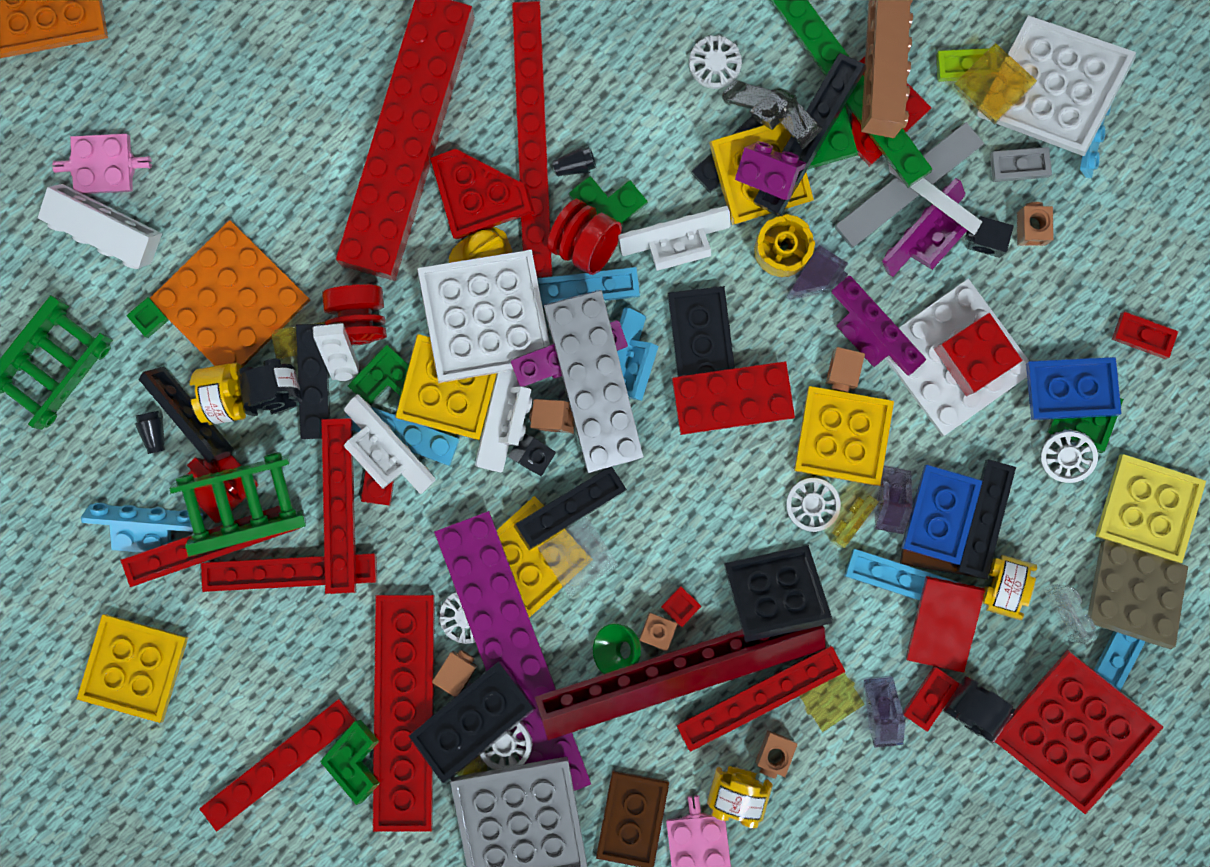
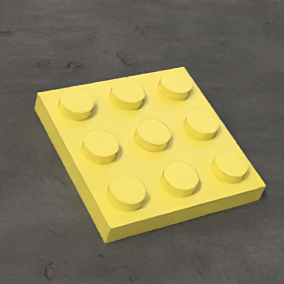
M1125 454L1119 455L1095 537L1176 563H1182L1206 481Z

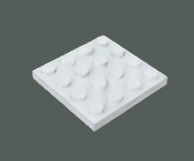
M1028 15L978 110V117L1085 156L1136 58V52Z
M532 250L417 268L438 383L512 371V359L550 345Z
M969 279L899 327L926 358V361L916 371L907 376L890 356L885 358L942 437L1027 377L1026 363L1029 362L1028 358ZM990 312L1023 361L977 392L966 397L934 349Z

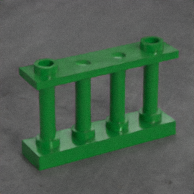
M52 295L48 297L0 358V393H6L32 413L34 417L28 425L40 430L54 423L57 418L56 412L96 361L103 359L111 349L109 345L113 341L109 336L99 333L96 338L91 336L66 316L65 311L69 306ZM54 325L61 326L88 347L78 361L48 339V332ZM41 347L70 370L60 384L30 361L31 358L29 356L36 348ZM18 370L25 371L52 392L42 406L12 384V378Z
M276 452L264 456V461L194 478L193 474L175 478L176 483H172L170 486V493L182 492L193 530L192 538L188 539L185 545L188 557L306 527L304 510L296 511V508L292 507L282 466L290 464L289 454L282 456L281 452ZM266 470L271 472L281 509L279 516L269 519L267 515L263 514L253 478L254 473ZM241 477L252 516L249 524L241 526L234 522L223 482ZM211 484L223 526L220 527L221 531L209 534V530H205L194 488Z

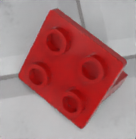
M232 454L227 458L208 463L205 458L195 457L187 464L191 469L188 474H193L194 478L242 466ZM241 477L223 481L231 511L246 499ZM254 479L257 488L259 483ZM212 485L194 488L198 505L215 523H220L221 517Z

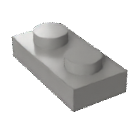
M1049 147L994 151L990 154L993 182L1049 178L1052 175Z

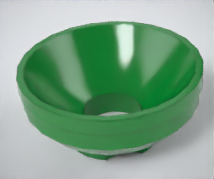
M609 624L600 629L593 642V658L597 668L603 674L639 663L641 645L637 634L630 627L622 624ZM624 642H627L631 649L627 659L623 658L620 652L621 645Z

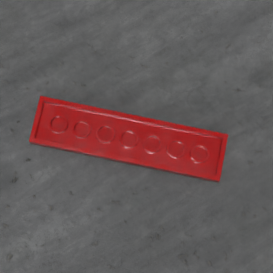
M376 595L374 735L379 742L374 747L373 775L380 784L373 790V832H432L433 770L409 738V735L434 715V684L432 681L434 680L435 595Z

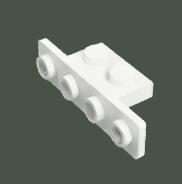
M728 206L713 208L709 211L687 215L672 221L657 223L653 226L620 234L618 238L622 256L650 249L656 271L710 257L711 248L705 234L730 228V211Z
M514 370L496 374L475 461L476 467L503 472L509 445L518 446L519 441H522L525 435L526 426L523 423L525 414L530 411L532 405L531 389L519 385Z
M358 394L354 396L344 408V411L358 425L361 431L350 438L344 447L382 488H385L402 474L420 494L425 492L436 480L430 470L392 432L390 426L382 421L372 410L369 403L364 401Z

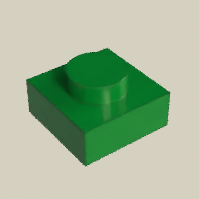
M149 297L126 315L146 338L152 336L169 321Z

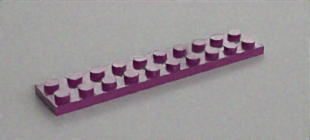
M490 511L434 531L486 671L498 661H501L537 708L522 720L532 738L531 753L524 764L568 756L574 791L591 785V780L573 732L551 740L547 739L535 697L557 689ZM517 726L511 729L510 732L514 734ZM522 732L516 735L518 740H525ZM517 745V748L526 750V746ZM518 754L519 760H521L523 757Z

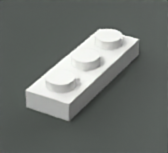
M343 323L313 327V337L331 379L348 381L351 378H355L360 373V366Z

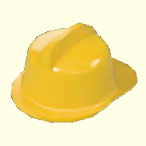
M492 227L478 231L460 241L452 249L449 263L512 253V248L506 233L503 230Z

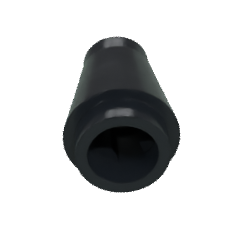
M580 146L553 160V166L557 177L562 175L590 173V170L596 168V162L591 147L584 148Z
M159 411L136 415L137 423L134 424L147 449V453L164 451L163 417H160Z

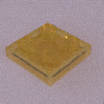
M995 43L954 83V88L995 125L1036 85L1037 80Z

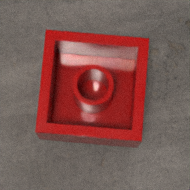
M990 312L934 349L966 397L977 392L1023 361Z

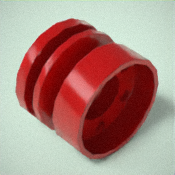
M574 199L563 208L556 218L548 237L547 247L549 252L559 255L566 261L572 259L574 266L590 275H594L607 264L619 242L618 236L622 231L621 222L604 213L597 214L596 208L587 206L585 202L579 199Z
M356 284L333 287L322 292L324 312L337 315V317L325 321V325L343 323L352 346L369 344L387 337L386 328L377 327L386 323L385 317L372 314V312L384 308L382 287L370 284Z

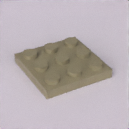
M1105 539L1100 545L1086 622L1170 650L1176 647L1188 566Z

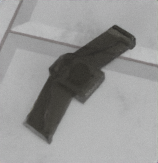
M735 80L722 93L725 104L750 108L749 112L752 118L769 129L773 130L780 123L802 149L823 129L798 103L796 95L786 89L775 88L769 90Z

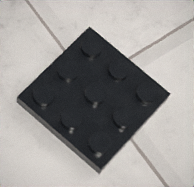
M809 545L724 563L745 642L832 624V615Z

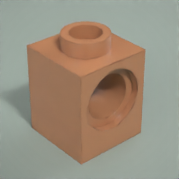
M1042 202L1027 203L1026 206L1017 212V246H1046L1053 241V206H1043ZM1030 218L1038 220L1040 229H1034L1030 225Z
M836 347L832 353L826 384H831L832 390L846 393L849 392V389L854 390L857 388L865 353Z
M533 400V407L529 414L530 428L547 432L574 433L575 424L569 402Z
M649 612L639 640L668 651L677 623Z
M460 650L458 653L452 651L432 683L456 697L463 691L478 667L473 663L475 658L463 650Z
M767 730L755 761L756 765L761 767L760 773L776 779L777 775L786 777L798 744L792 739ZM772 749L782 750V759L777 763H770L768 761V754Z

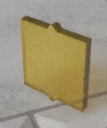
M845 673L799 696L807 707L806 713L812 715L822 732L865 705L854 688L855 683L850 681Z

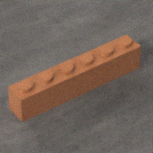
M869 0L861 132L895 138L898 132L907 125L909 112L906 111V102L910 94V87L907 86V77L911 69L908 53L912 45L909 29L913 21L910 5L913 0Z

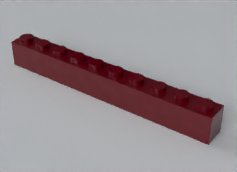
M823 625L745 642L741 629L536 696L535 701L547 739L551 740L826 649L825 627Z

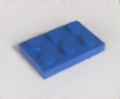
M1116 357L1029 361L1026 363L1031 420L1107 417L1122 414Z
M924 465L901 549L960 565L983 481L930 465Z

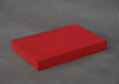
M926 576L906 654L907 661L964 673L985 589Z

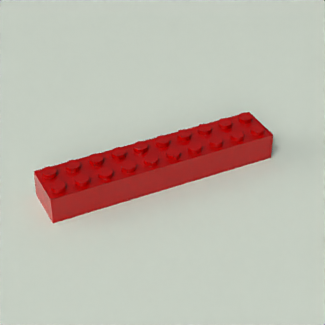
M453 0L414 1L337 253L336 261L343 267L396 281L431 165L430 158L433 157L475 19L471 5Z

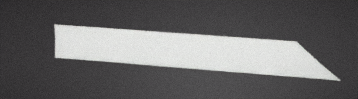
M888 162L889 172L902 181V179L899 177V175ZM922 178L911 186L913 190L974 235L976 234L982 221L934 185Z

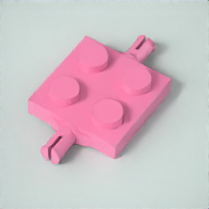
M130 135L70 136V160L53 161L52 165L56 166L53 167L54 173H71L73 189L82 194L133 192L132 178L135 169L152 168V164L149 163L152 162L150 156L134 157L131 151Z
M694 795L695 807L693 796H688L689 814L682 818L667 819L666 821L672 867H731L726 821L719 820L706 813H701L700 796Z

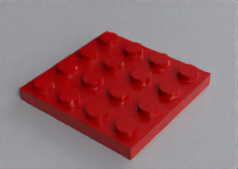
M1067 650L1015 709V712L995 742L1086 815L1164 727L1072 652Z

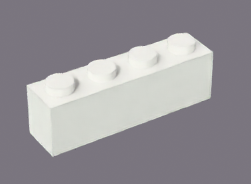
M64 184L47 187L38 215V219L48 223L47 226L56 231H64L72 235L75 241L90 244L98 248L97 251L106 256H114L122 260L125 266L133 269H139L152 263L162 233Z

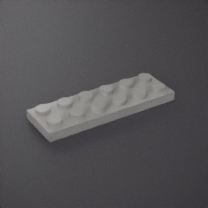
M602 290L544 304L587 472L591 473L644 458Z

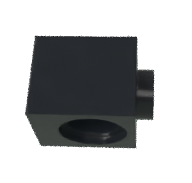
M980 216L978 219L982 223L976 234L974 235L968 230L966 232L965 240H969L967 249L998 258L1002 257L1007 253L1014 225Z
M525 434L522 441H519L518 446L513 447L508 457L542 477L556 451L534 437Z

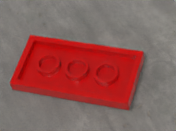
M786 361L672 378L680 435L795 418Z

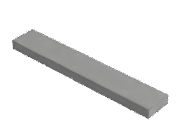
M967 122L924 155V158L933 169L924 179L932 185L984 144ZM896 177L836 224L834 228L853 249L920 194L911 187L907 188L904 182Z

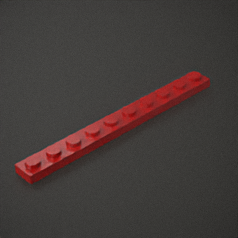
M540 1L512 2L520 182L527 185L534 208V213L521 217L523 251L532 250L537 278L552 277V257L547 247L550 234L541 6Z

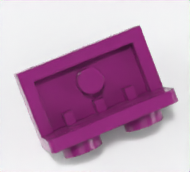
M757 141L746 146L735 180L781 199H790L798 173L805 168L806 163L798 160L799 156L786 151L780 153L772 150L773 146L766 142Z

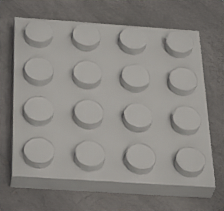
M568 756L451 778L450 783L467 867H588Z

